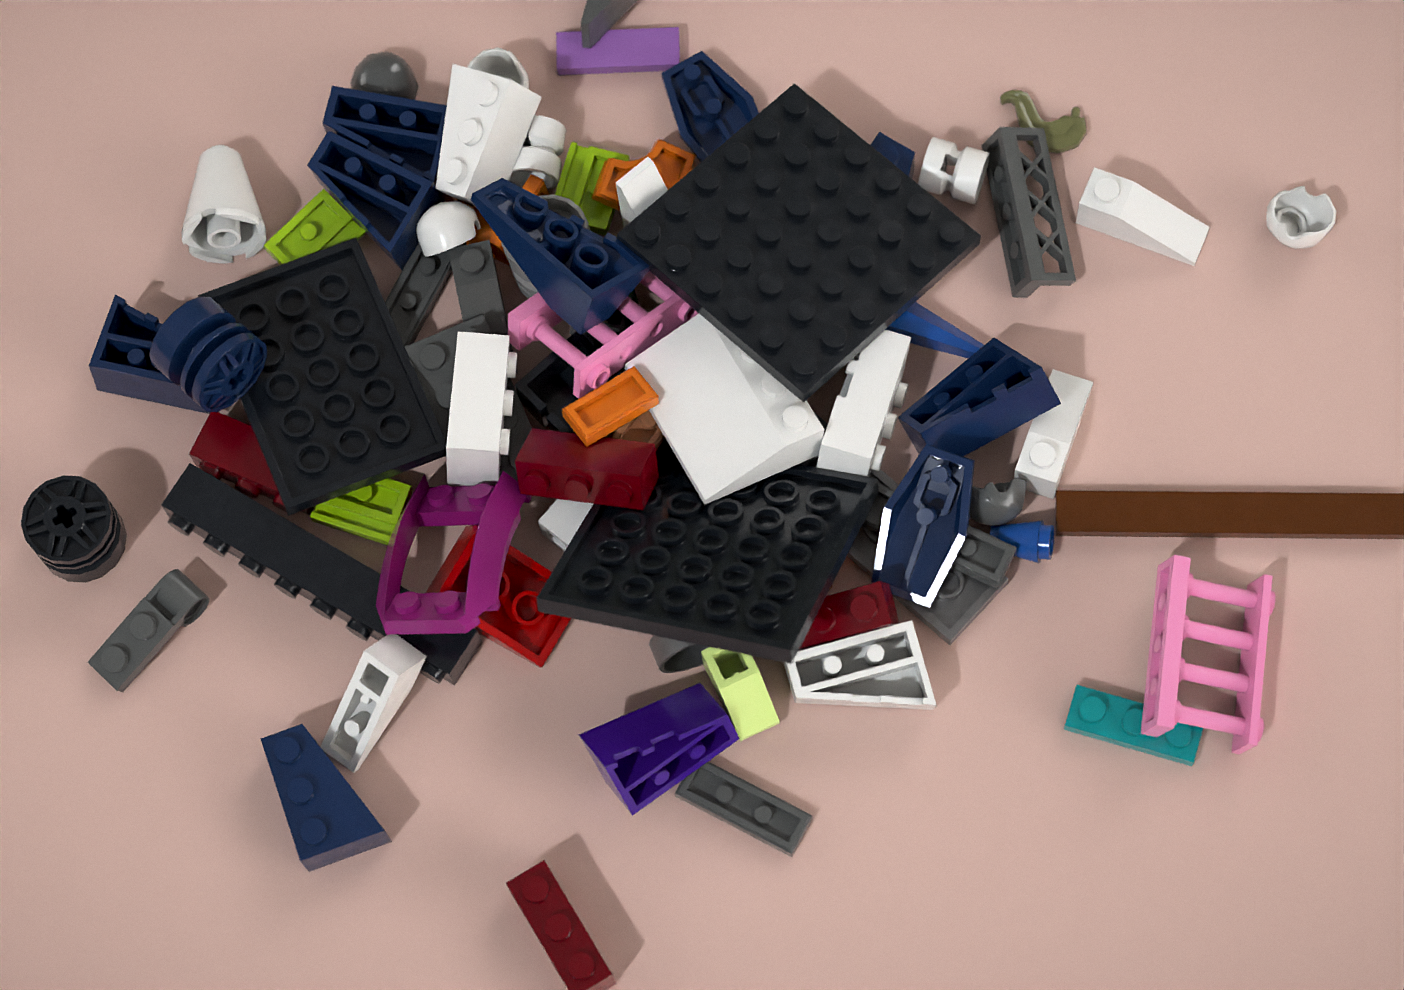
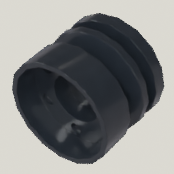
M63 475L45 481L31 493L23 507L21 527L25 541L53 575L68 582L86 583L103 577L117 565L125 551L127 533L121 516L96 483L81 476ZM72 518L73 525L67 528L65 521Z

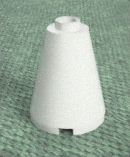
M213 146L205 150L199 159L182 227V242L189 246V253L206 262L233 263V256L246 253V259L253 257L264 247L266 227L242 158L236 150L228 146Z

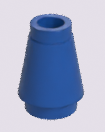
M1043 520L991 526V536L1017 547L1014 557L1040 563L1041 559L1051 560L1054 548L1053 525H1044Z

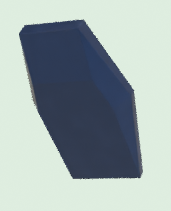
M703 51L661 73L680 137L700 162L759 114L752 95Z
M929 444L924 446L884 506L871 583L885 582L890 584L893 595L929 608L931 607L967 538L975 460Z

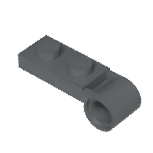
M179 569L170 571L139 602L87 663L115 690L124 692L181 626L190 625L202 615L210 602V598Z

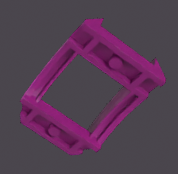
M503 471L496 485L481 483L474 486L439 485L429 487L425 474L423 475L392 532L383 560L376 608L386 635L468 633L481 623L478 616L483 612L499 610L501 604L498 598L502 572L510 543L521 520L519 511L523 503H530L532 499L531 495L520 494L519 484L515 479ZM478 525L470 560L466 592L400 593L406 560L420 527Z

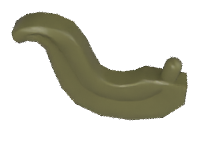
M1010 90L1000 96V103L1002 105L1006 103L1014 105L1019 127L1044 128L1049 153H1062L1077 148L1086 135L1085 118L1079 117L1080 109L1078 107L1072 108L1071 116H1062L1055 121H1044L1040 118L1034 102L1028 93L1021 90ZM1026 141L1028 145L1034 147L1033 141Z

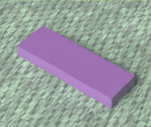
M679 27L608 30L591 48L582 47L581 31L556 32L558 75L666 71L680 63Z

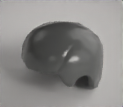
M390 52L367 55L356 66L350 82L351 89L415 100L418 90V83L410 66L401 57Z
M1012 479L1010 482L997 483L995 485L989 482L984 488L973 486L969 518L985 525H1004L1015 520L1023 508L1026 481Z

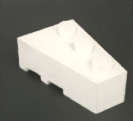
M452 64L435 188L467 205L476 207L470 200L472 193L501 178L509 181L542 97L511 79Z
M884 330L848 362L845 371L847 377L841 393L837 395L821 442L816 468L869 477L871 469L880 470L886 451V446L880 445L883 438L891 439L898 416L892 413L894 406L902 408L909 384L902 382L911 337Z
M458 331L446 444L447 485L474 486L481 483L496 485L500 477L501 455L509 454L510 429H504V416H512L514 391L507 390V379L516 378L517 352H509L510 335Z
M912 620L801 650L796 654L792 664L784 662L795 703L933 710L936 707V701Z

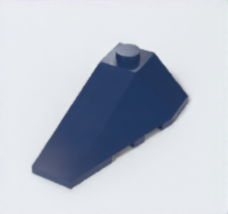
M504 178L472 193L470 200L548 306L580 335L610 318L650 270V266L619 241L616 236L607 233L605 237H602L583 227L585 220L573 214L569 219L548 209V202Z

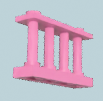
M649 271L640 283L664 302L651 312H647L631 298L627 297L617 310L634 322V324L619 335L603 322L589 329L587 332L601 342L603 346L588 357L552 329L563 319L548 306L539 292L508 313V335H510V344L519 351L531 342L540 340L574 368L573 395L579 399L591 390L605 384L609 377L622 369L627 362L699 313Z
M1173 555L1158 565L1141 734L1159 737L1172 730L1177 723L1233 734L1231 753L1241 754L1257 746L1264 730V720L1260 717L1268 622L1276 600L1274 591H1271L1273 576L1264 574L1248 584L1247 590L1194 579L1193 574L1189 573L1191 558ZM1189 596L1245 607L1243 632L1190 621L1189 616L1185 615L1187 599ZM1185 638L1241 649L1239 674L1185 663V659L1181 657L1182 641ZM1181 680L1237 691L1235 716L1181 705L1180 701L1177 700L1178 683Z

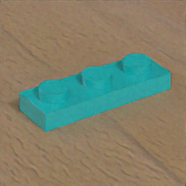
M1076 685L1064 730L1193 766L1203 728L1177 723L1172 730L1159 737L1141 734L1143 703Z

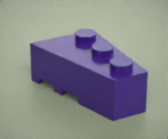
M701 683L579 734L605 782L632 816L740 739L728 714Z

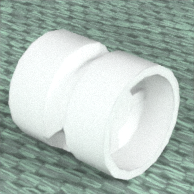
M534 115L510 176V182L522 188L530 174H533L544 180L548 190L558 185L561 170V159L558 156L563 152L566 128L561 122L549 117Z
M932 137L924 157L918 184L926 191L939 195L948 190L953 199L975 204L983 185L990 153L971 147H966L959 151L956 143ZM947 165L955 166L953 176L945 173Z

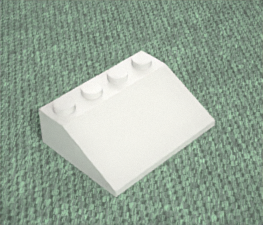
M697 314L625 364V370L635 366L658 395L659 404L649 411L704 505L819 455L824 428L807 400L803 403L700 314Z

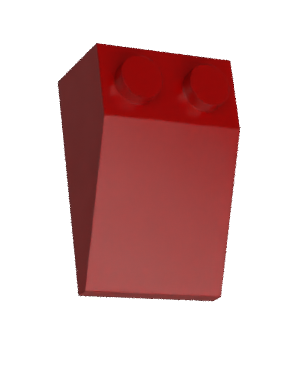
M469 525L464 528L425 593L467 591L470 560L478 525ZM510 545L500 583L498 599L501 606L498 611H485L479 615L481 623L474 629L478 630L480 635L542 668L571 618L538 612L536 598L552 572Z

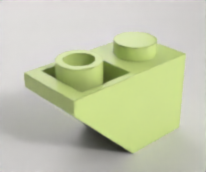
M713 647L701 651L703 666L740 738L739 741H743L780 723L760 671L751 655Z

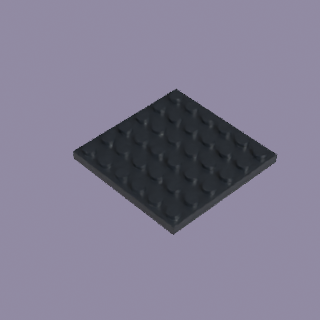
M794 83L619 231L617 239L650 266L649 271L804 403L980 244L981 235Z
M665 439L656 451L659 479L644 510L593 504L536 598L538 612L792 664L879 493L878 479L798 464L704 505Z

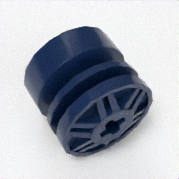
M197 297L175 310L161 325L153 339L150 350L151 364L175 385L181 386L182 391L206 412L221 411L233 405L244 396L258 379L267 358L266 344L244 325L236 323L235 318L211 297Z

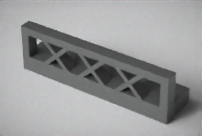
M999 127L981 146L982 151L990 153L987 175L1012 297L1027 298L1040 286H1071L1076 281L1044 128ZM1018 141H1033L1036 155L1033 161L1019 151ZM1029 175L1042 185L1044 195L1041 199L1027 189L1026 178ZM1037 213L1050 223L1052 233L1048 238L1035 227L1034 216ZM1045 251L1058 261L1060 273H1045L1042 255Z

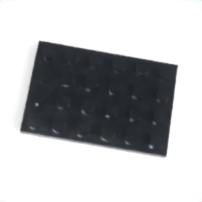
M357 238L198 295V297H211L235 318L236 323L244 325L266 344L267 358L264 368L256 382L240 398V401L288 516L446 456L447 442Z

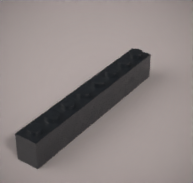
M189 463L161 504L170 518L167 522L170 526L186 536H189L191 532L198 534L205 539L203 544L208 549L222 557L227 552L240 559L238 565L253 576L260 578L263 573L276 580L274 586L287 596L295 599L300 594L312 601L309 606L321 616L329 620L334 615L348 623L346 629L355 636L365 641H368L370 636L378 641L386 636L376 608L380 573ZM400 586V593L411 592ZM474 628L468 633L397 634L427 656L420 673L438 684L444 679L455 685L482 644L478 630Z

